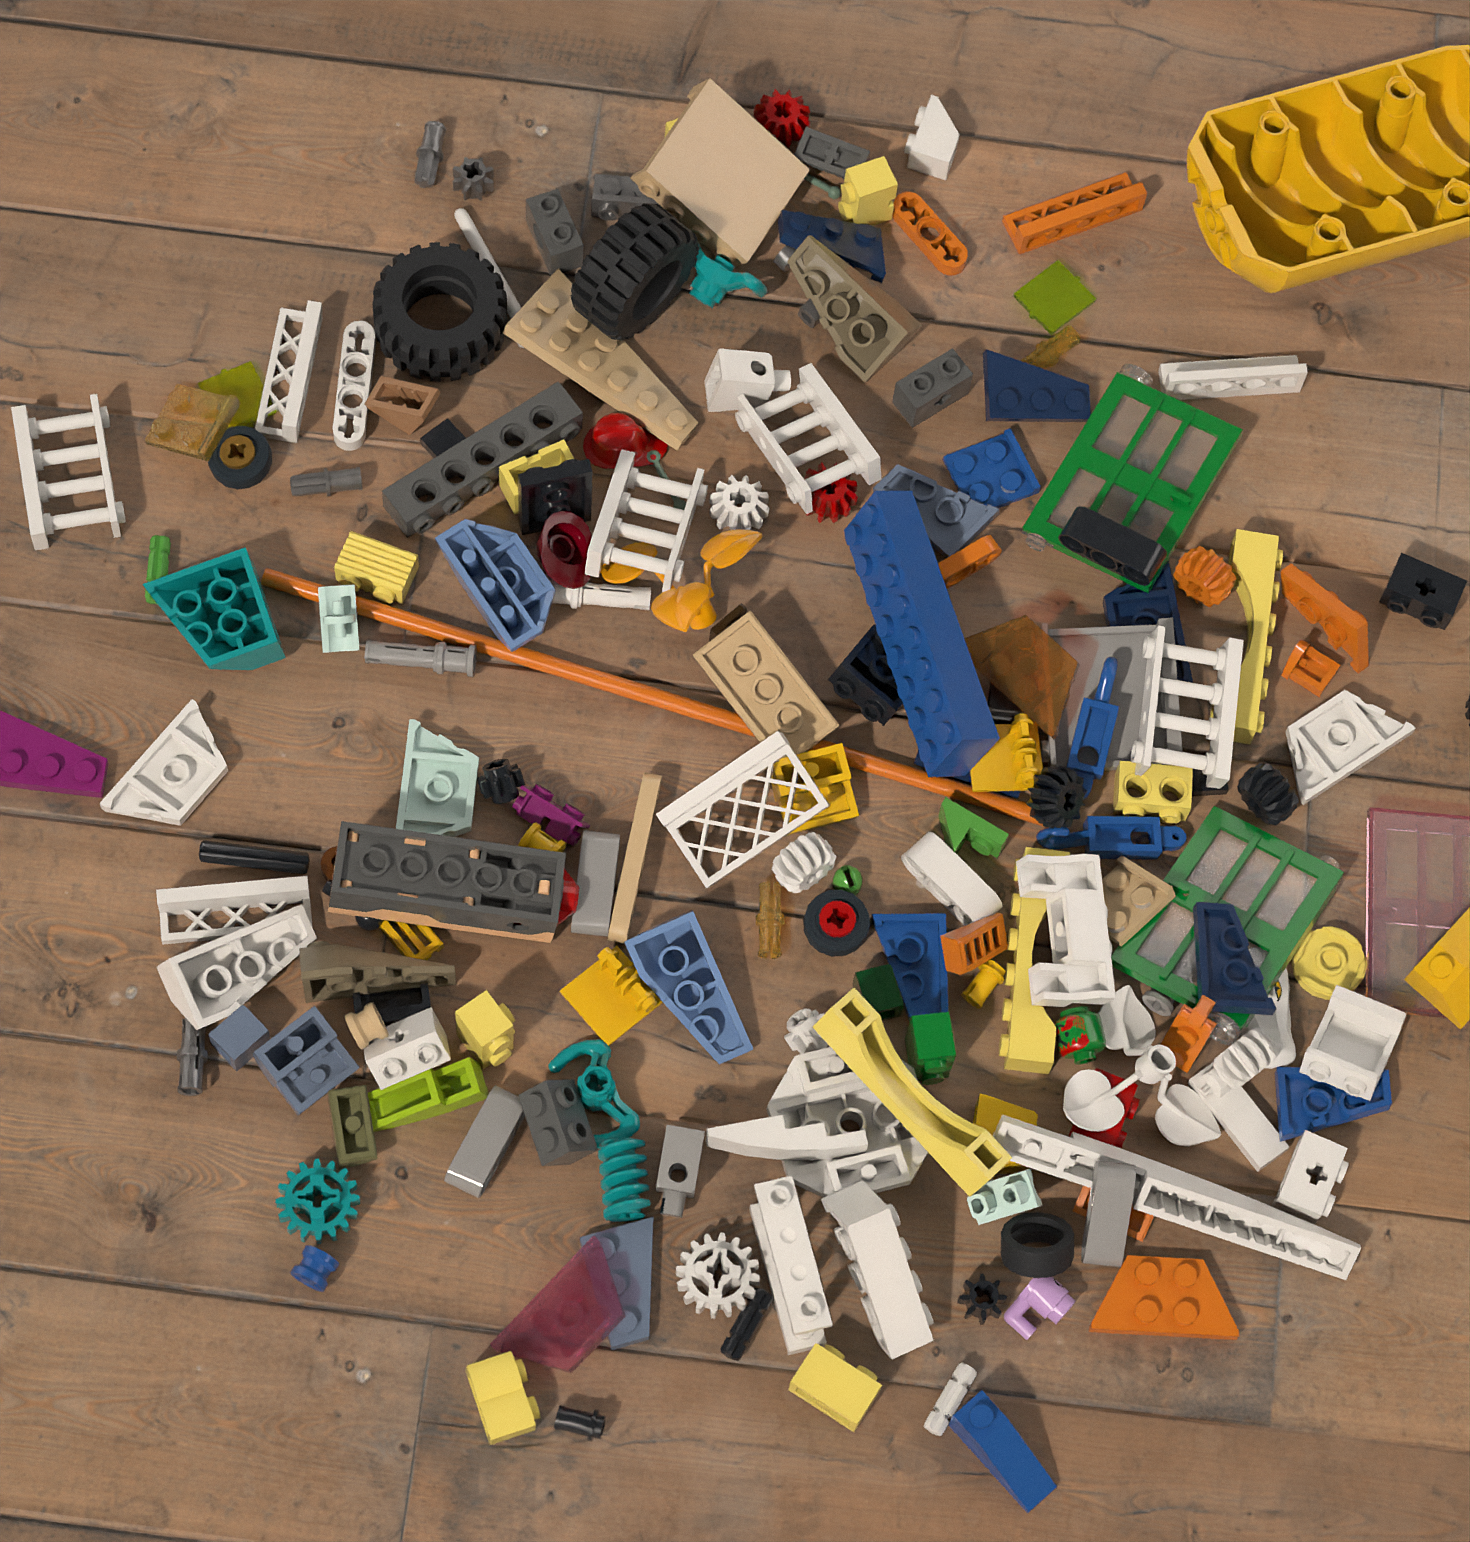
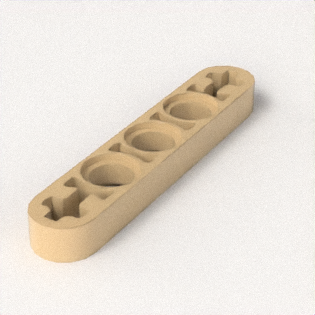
M644 772L612 913L608 941L625 944L624 941L628 939L658 802L662 775Z

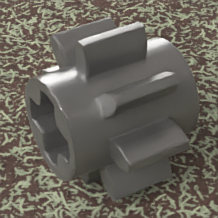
M465 157L461 167H453V177L455 178L453 180V190H461L465 201L468 198H478L481 201L486 191L493 192V180L491 179L494 178L493 167L486 168L483 158L468 159Z

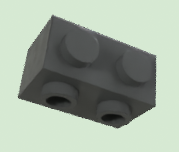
M574 1079L545 1080L518 1095L542 1166L571 1165L598 1151Z

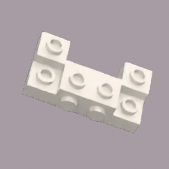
M1028 854L1016 861L1020 897L1046 899L1053 963H1038L1028 969L1032 1005L1065 1007L1071 1003L1104 1005L1116 999L1111 960L1112 944L1109 940L1107 926L1108 909L1104 901L1099 855L1042 856Z

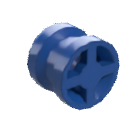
M306 1245L302 1251L303 1259L300 1264L294 1265L290 1274L304 1285L324 1292L328 1286L327 1278L331 1272L337 1270L339 1262L326 1252Z

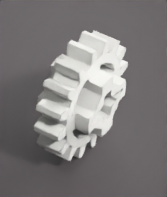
M720 1233L718 1241H712L710 1235L705 1234L703 1245L700 1246L694 1240L690 1242L692 1254L687 1252L681 1253L680 1261L685 1265L676 1266V1276L684 1279L677 1282L678 1291H688L684 1296V1303L686 1305L694 1301L697 1302V1314L702 1313L705 1308L710 1309L711 1318H716L718 1310H723L728 1318L731 1317L733 1306L742 1311L746 1308L744 1297L748 1299L754 1298L756 1291L751 1286L759 1285L760 1275L752 1272L758 1270L759 1263L758 1260H748L752 1255L750 1246L742 1250L739 1249L740 1238L735 1237L731 1243H727L725 1233ZM713 1253V1255L706 1259L704 1262L699 1261L704 1256ZM727 1255L733 1257L740 1264V1266L733 1265V1263L728 1259ZM718 1263H721L722 1277L721 1281L718 1282V1288H715L713 1276L715 1270H717ZM695 1285L702 1286L709 1295L702 1294ZM730 1290H737L732 1295L723 1298Z

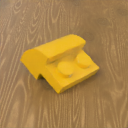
M840 743L797 754V757L830 806L788 835L857 818L859 812L850 783L852 777L843 744ZM788 757L774 763L771 779L792 782L794 766ZM798 775L797 784L806 785L801 776ZM771 783L775 802H778L779 807L787 808L790 787ZM796 788L792 810L806 812L818 804L810 790ZM781 812L783 822L786 812ZM791 814L789 823L801 815Z

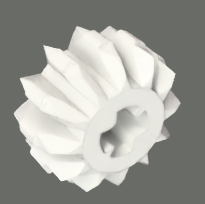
M747 474L742 478V482H737L733 475L728 478V484L719 481L716 485V492L710 495L709 503L712 505L710 516L713 519H718L717 527L719 530L727 526L730 527V530H751V527L756 529L762 527V518L768 517L769 507L766 505L769 501V496L767 492H761L762 485L760 481L750 485Z
M815 832L808 833L805 836L800 835L797 840L790 842L786 848L781 849L780 854L774 858L772 871L776 875L775 878L789 892L800 893L802 890H808L812 885L818 884L819 880L827 876L828 871L834 867L836 855L832 851L833 848L827 840H824L820 834Z
M1253 1028L1214 1059L1213 1066L1223 1082H1226L1231 1089H1238L1277 1059L1279 1050L1275 1047V1042L1268 1034L1266 1035L1261 1028Z

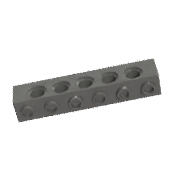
M556 382L382 490L383 507L407 538L416 532L418 534L424 533L440 517L445 514L452 515L462 508L464 502L474 496L480 497L489 492L493 485L499 481V466L523 456L526 458L538 454V450L561 440L568 442L574 439L582 429L583 412L562 385ZM539 423H548L551 426L549 428L542 429L537 427L536 425ZM510 441H519L522 443L520 446L511 447L507 445V443ZM481 459H489L493 461L489 465H481L478 463V461ZM453 477L463 479L461 483L457 484L451 483L448 480ZM424 495L434 497V499L430 502H422L419 500V498Z

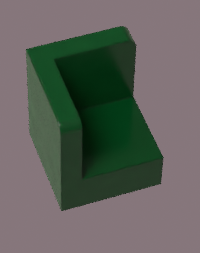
M890 964L855 972L852 983L853 988L877 1011L882 1021L901 1016L904 1003Z

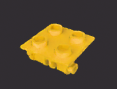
M1022 713L1014 716V721L1011 724H995L1000 739L970 770L972 792L1025 791L1033 787V776L1041 775L1043 765L1037 723H1033L1029 719L1028 714Z
M615 946L612 950L609 947L604 948L597 955L598 961L559 991L597 1036L608 1046L663 1003L640 978L635 965L618 946Z

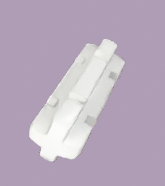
M965 1363L958 1364L952 1374L953 1380L948 1381L934 1406L935 1411L930 1412L924 1427L932 1434L941 1436L949 1424L948 1418L952 1419L968 1391L966 1387L970 1388L977 1375V1371Z

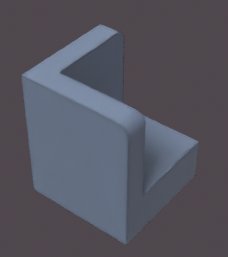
M244 1005L240 1006L209 1033L211 1045L236 1071L254 1057V1051L270 1040L269 1030Z

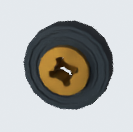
M246 426L230 427L220 432L213 439L208 449V466L213 476L228 488L246 489L260 483L268 475L272 465L270 445L265 436L254 428Z

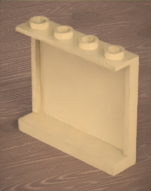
M709 78L692 88L687 95L690 102L643 170L633 174L630 179L638 185L639 190L645 196L653 198L667 212L696 235L698 242L704 244L714 253L715 258L718 255L737 267L750 260L780 215L781 210L784 209L810 169Z

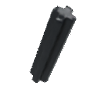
M207 840L202 841L199 847V859L201 862L306 874L309 869L310 857L307 852Z

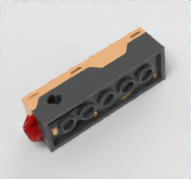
M341 821L328 912L551 943L556 927L576 913L579 886L564 868L566 853Z

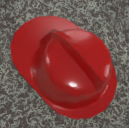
M611 413L603 416L587 432L583 442L586 458L593 465L603 469H615L621 449L635 453L633 467H643L654 464L647 460L648 452L657 451L661 456L660 459H662L668 447V444L638 425L630 416L622 413ZM652 454L650 455V459L655 460L656 456Z

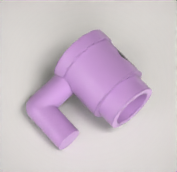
M1053 1277L1033 1278L1006 1310L1004 1320L1022 1337L1028 1340L1037 1329L1023 1317V1314L1030 1306L1044 1319L1048 1317L1053 1323L1057 1324L1076 1301L1067 1294L1069 1291Z

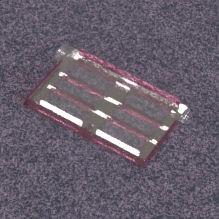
M1370 807L1367 811L1366 997L1405 1012L1407 1015L1447 1018L1404 979L1470 907V816Z

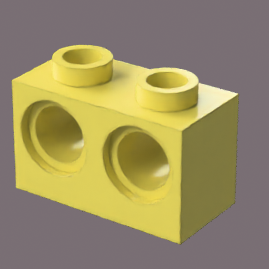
M1130 761L1119 762L1114 779L1113 815H1122L1124 817H1160V822L1165 824H1176L1180 821H1186L1192 802V768L1151 764V767L1142 776L1135 775L1136 763ZM1126 789H1138L1143 796L1139 798L1132 797ZM1163 792H1173L1179 800L1170 801L1164 797Z

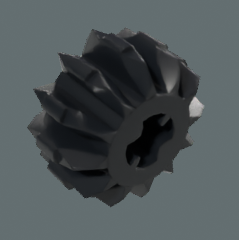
M1259 763L1247 770L1244 776L1238 780L1237 789L1242 795L1241 800L1247 804L1248 810H1251L1256 818H1261L1265 824L1276 826L1281 821L1284 822L1288 819L1292 812L1297 809L1299 800L1295 794V789L1290 786L1288 779L1284 778L1280 771L1275 770L1270 764Z
M1043 767L1041 775L1033 776V787L1028 788L1031 792V797L1026 804L1031 807L1030 817L1036 819L1043 826L1052 829L1055 827H1071L1074 819H1080V808L1086 806L1083 803V797L1087 793V790L1082 787L1084 778L1078 776L1076 771H1072L1068 767Z

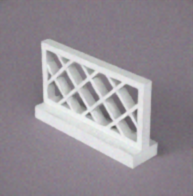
M777 731L656 813L662 825L668 829L704 886L709 888L830 805L791 748L784 734ZM787 755L794 766L792 782L771 779L774 763ZM768 768L766 778L757 776ZM798 775L801 776L806 785L797 784ZM751 779L765 782L761 803L741 800L743 786ZM770 783L790 787L787 808L766 804ZM796 788L810 790L818 804L806 812L792 810ZM737 789L736 798L726 797ZM720 800L735 802L730 824L710 820L713 805ZM740 804L760 807L756 829L736 825ZM765 809L786 812L783 828L775 833L761 830ZM707 810L705 819L696 817ZM791 814L801 815L789 823ZM689 821L704 823L700 845L686 842L678 829ZM710 824L729 828L725 850L705 846ZM735 829L755 833L752 849L746 853L731 851ZM760 834L770 836L759 843ZM690 847L699 849L697 858ZM704 850L724 854L721 870L711 877L708 876L702 867ZM730 855L739 857L728 864Z

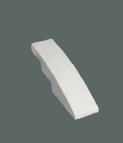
M783 1115L708 1128L705 1139L707 1147L744 1156L778 1160H830L852 1157L866 1153L868 1147L865 1130L827 1137L824 1122L786 1129Z

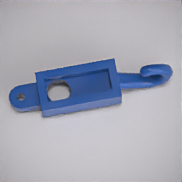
M1107 657L1104 661L1094 700L1083 698L1066 765L1072 771H1076L1078 776L1084 778L1082 787L1087 790V793L1084 795L1083 800L1089 796L1093 780H1101L1119 710V706L1109 704L1118 667V661L1114 657ZM1090 746L1097 751V763L1088 765L1079 762L1077 754L1082 747Z
M1087 816L1083 823L1082 831L1070 833L1067 827H1055L1054 829H1042L1036 834L1037 843L1046 849L1056 850L1084 846L1085 854L1099 855V859H1118L1123 855L1127 859L1157 860L1162 851L1179 850L1186 842L1187 837L1184 830L1180 827L1160 826V817ZM1131 832H1147L1149 844H1133L1130 838Z

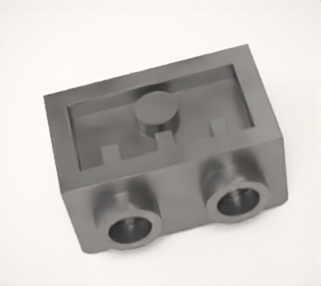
M595 174L591 217L612 221L619 219L625 213H629L635 206H641L643 203H658L653 198L645 196L639 190L638 185L630 179L631 177Z

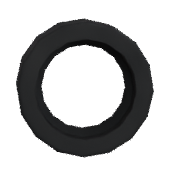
M1032 1212L1012 1217L1003 1225L1001 1231V1258L1003 1264L1011 1272L1024 1277L1046 1278L1063 1273L1071 1266L1074 1258V1232L1072 1226L1063 1218L1049 1213ZM1041 1242L1052 1246L1034 1248L1024 1246L1023 1244Z

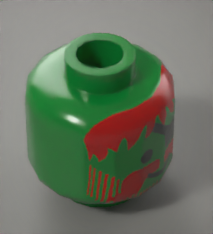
M1081 1006L1062 1011L1060 1018L1054 1023L1056 1026L1055 1039L1059 1054L1066 1059H1074L1076 1065L1087 1064L1097 1060L1096 1054L1101 1052L1106 1046L1101 1017L1097 1013L1090 1011L1089 1007Z

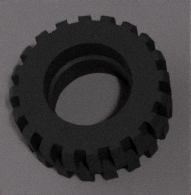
M643 203L641 206L632 208L629 213L623 214L614 225H611L605 231L604 236L593 245L592 251L589 255H586L581 269L575 275V283L572 284V294L570 295L573 307L613 340L633 338L634 334L641 333L648 324H652L658 318V315L668 308L672 299L679 294L682 285L691 275V269L696 264V256L699 254V243L696 235L659 204Z
M430 242V247L421 248V245L409 248L410 253L405 256L403 253H400L392 259L393 267L390 265L384 267L380 273V280L374 286V300H372L374 330L376 339L381 344V351L386 358L393 357V365L399 370L404 371L408 368L410 369V376L421 379L423 375L429 376L431 382H441L443 377H450V381L460 380L463 373L467 372L471 376L479 372L480 364L488 365L495 358V351L500 350L504 343L503 331L507 324L506 291H504V282L500 274L494 273V266L488 259L484 258L480 261L478 252L471 248L463 251L459 244L449 243V247L440 246V242ZM434 294L455 296L466 302L473 310L471 316L464 323L447 330L427 329L415 323L407 314L417 301Z

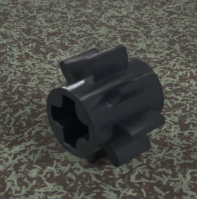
M497 759L485 764L482 768L484 776L477 777L481 794L484 795L485 799L492 797L495 804H503L516 799L519 796L518 787L525 785L521 768H518L517 764L510 765L508 759Z
M981 1274L978 1282L975 1284L969 1280L964 1282L963 1288L969 1294L960 1295L957 1303L961 1305L966 1304L965 1319L974 1316L979 1318L980 1325H984L987 1316L990 1314L996 1319L1001 1316L1002 1312L996 1304L1005 1303L1007 1296L999 1294L997 1289L1000 1284L999 1280L991 1283L985 1281L984 1274ZM985 1294L989 1297L988 1302H983L980 1305L975 1301L977 1296L981 1297Z

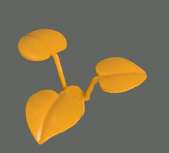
M735 529L712 537L700 552L702 559L706 560L703 565L704 584L693 582L685 586H679L677 589L672 584L670 590L664 591L652 602L651 610L654 616L664 624L683 632H687L689 626L692 629L700 630L712 625L717 619V614L710 601V598L714 596L711 588L712 567L722 569L739 561L763 537L762 533L753 530ZM645 542L632 543L620 548L655 557L658 553L654 545ZM610 562L609 565L603 564L600 571L604 580L617 584L631 581L644 572L643 569ZM655 573L663 583L665 575Z

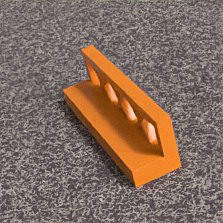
M1125 172L1003 216L1002 222L1020 255L1142 211L1147 191L1142 182L1133 185L1128 174ZM1122 185L1123 189L1107 194L1109 189ZM1084 198L1090 199L1087 202L1076 205L1078 200ZM1050 210H1059V212L1046 216V213ZM1022 220L1028 221V223L1022 224L1018 227H1016L1014 224Z

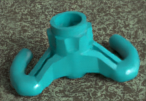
M698 245L699 254L696 256L697 261L694 266L697 275L690 285L692 287L689 293L691 296L713 309L716 303H721L725 294L729 291L748 288L758 297H764L767 294V286L758 278L748 272H732L735 267L718 255L713 261L704 254L702 248Z
M601 1039L584 1040L571 1044L560 1051L550 1061L548 1067L552 1073H559L570 1061L579 1056L587 1054L592 1057L590 1066L586 1067L583 1075L579 1076L577 1080V1090L583 1107L591 1111L603 1110L620 1123V1127L615 1131L600 1135L593 1134L597 1148L601 1149L600 1143L605 1140L622 1137L630 1138L640 1128V1118L619 1097L611 1071L607 1068L608 1060L611 1058V1048Z

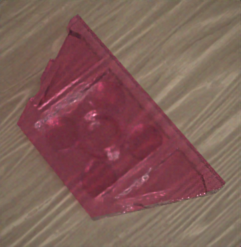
M593 1235L489 1345L497 1352L506 1353L511 1351L514 1357L572 1373L625 1318V1313L601 1242Z

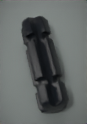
M754 1288L756 1291L754 1298L747 1299L748 1307L746 1306L743 1311H740L729 1332L732 1335L731 1338L726 1337L720 1349L721 1353L727 1358L736 1361L742 1358L747 1349L744 1345L745 1342L750 1343L764 1317L762 1311H767L773 1301V1296L766 1290Z

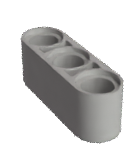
M583 831L577 876L579 899L576 913L572 916L571 933L608 937L620 834Z
M496 1085L492 1088L448 1168L444 1179L446 1183L478 1199L482 1196L525 1117L518 1096Z
M1096 1161L1082 1240V1263L1121 1267L1135 1189V1165Z

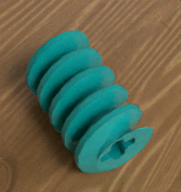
M622 1137L605 1140L600 1143L602 1148L598 1151V1158L603 1163L599 1166V1173L604 1176L600 1186L606 1191L602 1195V1203L608 1206L603 1211V1218L607 1221L629 1222L640 1220L646 1216L644 1213H641V1209L650 1206L651 1200L639 1198V1194L649 1191L650 1187L647 1184L638 1183V1179L648 1176V1170L637 1168V1164L645 1162L647 1156L635 1153V1150L645 1147L644 1140Z

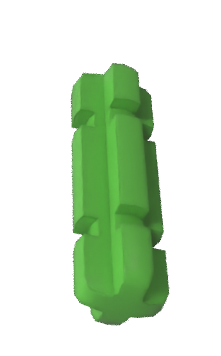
M154 535L150 539L149 549L151 551L148 558L147 582L168 575V555L170 554L171 543L167 536ZM145 589L146 602L157 604Z

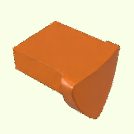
M1302 639L1294 647L1281 676L1287 680H1293L1320 697L1337 673L1340 664L1314 649L1310 643Z

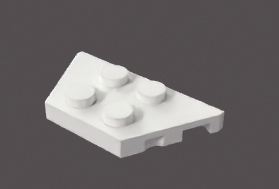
M1346 690L1288 726L1286 737L1300 802L1305 805L1410 736L1414 732L1415 727L1407 721L1405 724H1402L1384 715L1385 710L1373 704L1364 703L1360 697Z
M193 699L100 802L101 809L105 812L181 826L228 772L227 764L215 744L197 703Z

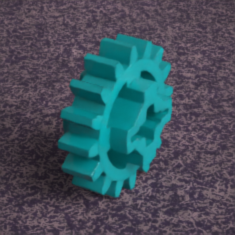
M315 1159L313 1168L309 1169L304 1162H300L299 1174L296 1175L292 1171L286 1173L287 1179L290 1182L289 1185L285 1183H279L278 1185L279 1192L285 1196L275 1199L276 1207L285 1209L278 1214L281 1223L290 1221L287 1226L288 1233L292 1235L299 1230L301 1242L305 1243L309 1236L313 1235L317 1245H320L323 1235L327 1234L334 1242L337 1240V1229L340 1228L344 1232H349L350 1227L347 1218L354 1220L358 1218V1212L351 1207L360 1204V1195L351 1194L358 1189L355 1180L346 1182L349 1176L346 1168L338 1173L335 1172L336 1166L332 1160L326 1168L321 1167L319 1159ZM325 1179L335 1183L341 1189V1192L339 1189H331L325 1183ZM310 1180L303 1190L297 1191L303 1183ZM320 1195L323 1197V1201L321 1202V1207L316 1208L313 1202L315 1201V1196ZM294 1211H297V1214H305L311 1220V1224L302 1221ZM334 1212H340L332 1221L326 1223V1220Z

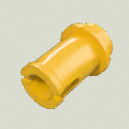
M988 960L978 967L980 971L966 990L961 993L964 1000L978 1009L983 1006V1003L996 985L1003 984L1004 982L1003 976L1006 971L993 960Z

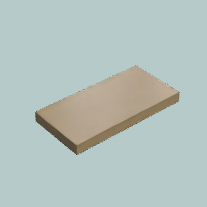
M751 611L693 654L698 664L760 743L775 732L780 731L784 734L797 755L809 751L840 727Z

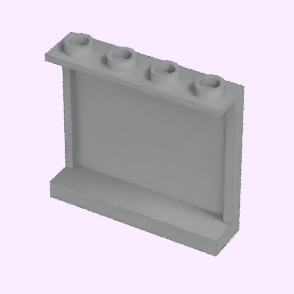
M1158 618L1156 625L1048 629V623H1042L1040 635H1034L1035 657H1041L1042 670H1036L1037 692L1044 693V705L1038 706L1039 727H1046V740H1042L1040 743L1042 762H1048V767H1066L1083 698L1094 700L1104 661L1107 657H1114L1118 661L1109 704L1119 706L1104 771L1117 770L1120 761L1131 762L1133 743L1139 739L1147 658L1142 657L1143 643L1145 637L1150 636L1157 626H1164V643L1175 644L1173 618ZM1162 657L1160 677L1177 680L1176 659ZM1158 692L1156 712L1180 716L1179 695ZM1155 727L1153 747L1183 752L1181 731ZM1085 746L1078 751L1077 758L1080 763L1094 765L1098 761V753L1094 748ZM1151 762V764L1168 765V764H1162V763Z

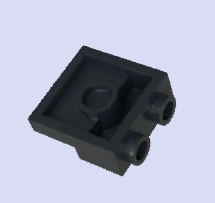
M873 624L829 677L828 681L833 684L834 691L838 696L844 699L850 698L862 708V714L867 720L872 722L878 721L884 726L903 702L898 695L892 670L888 666L881 638L877 634L876 625Z

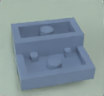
M315 1006L253 1052L254 1059L273 1087L278 1089L297 1115H300L326 1095L328 1090L335 1088L360 1068L337 1039L338 1035Z

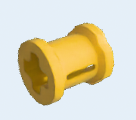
M535 822L523 835L518 846L564 852L566 843L563 840L556 841L541 830V825Z

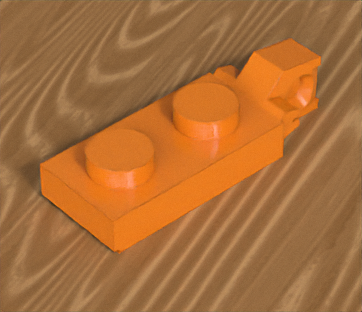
M1205 995L1201 996L1194 1009L1186 1004L1182 1006L1160 1044L1168 1047L1174 1053L1176 1058L1175 1067L1180 1068L1186 1073L1189 1072L1217 1024L1207 1018L1216 1002Z

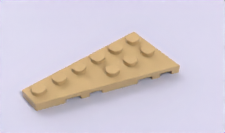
M558 268L506 324L503 334L620 413L630 416L638 425L678 451L694 432L698 424L697 420L624 340L609 338L575 310L570 296L572 294V283Z

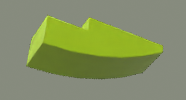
M468 1057L438 1070H426L382 1090L378 1088L368 1092L373 1131H381L422 1121L485 1100L489 1093L479 1062Z

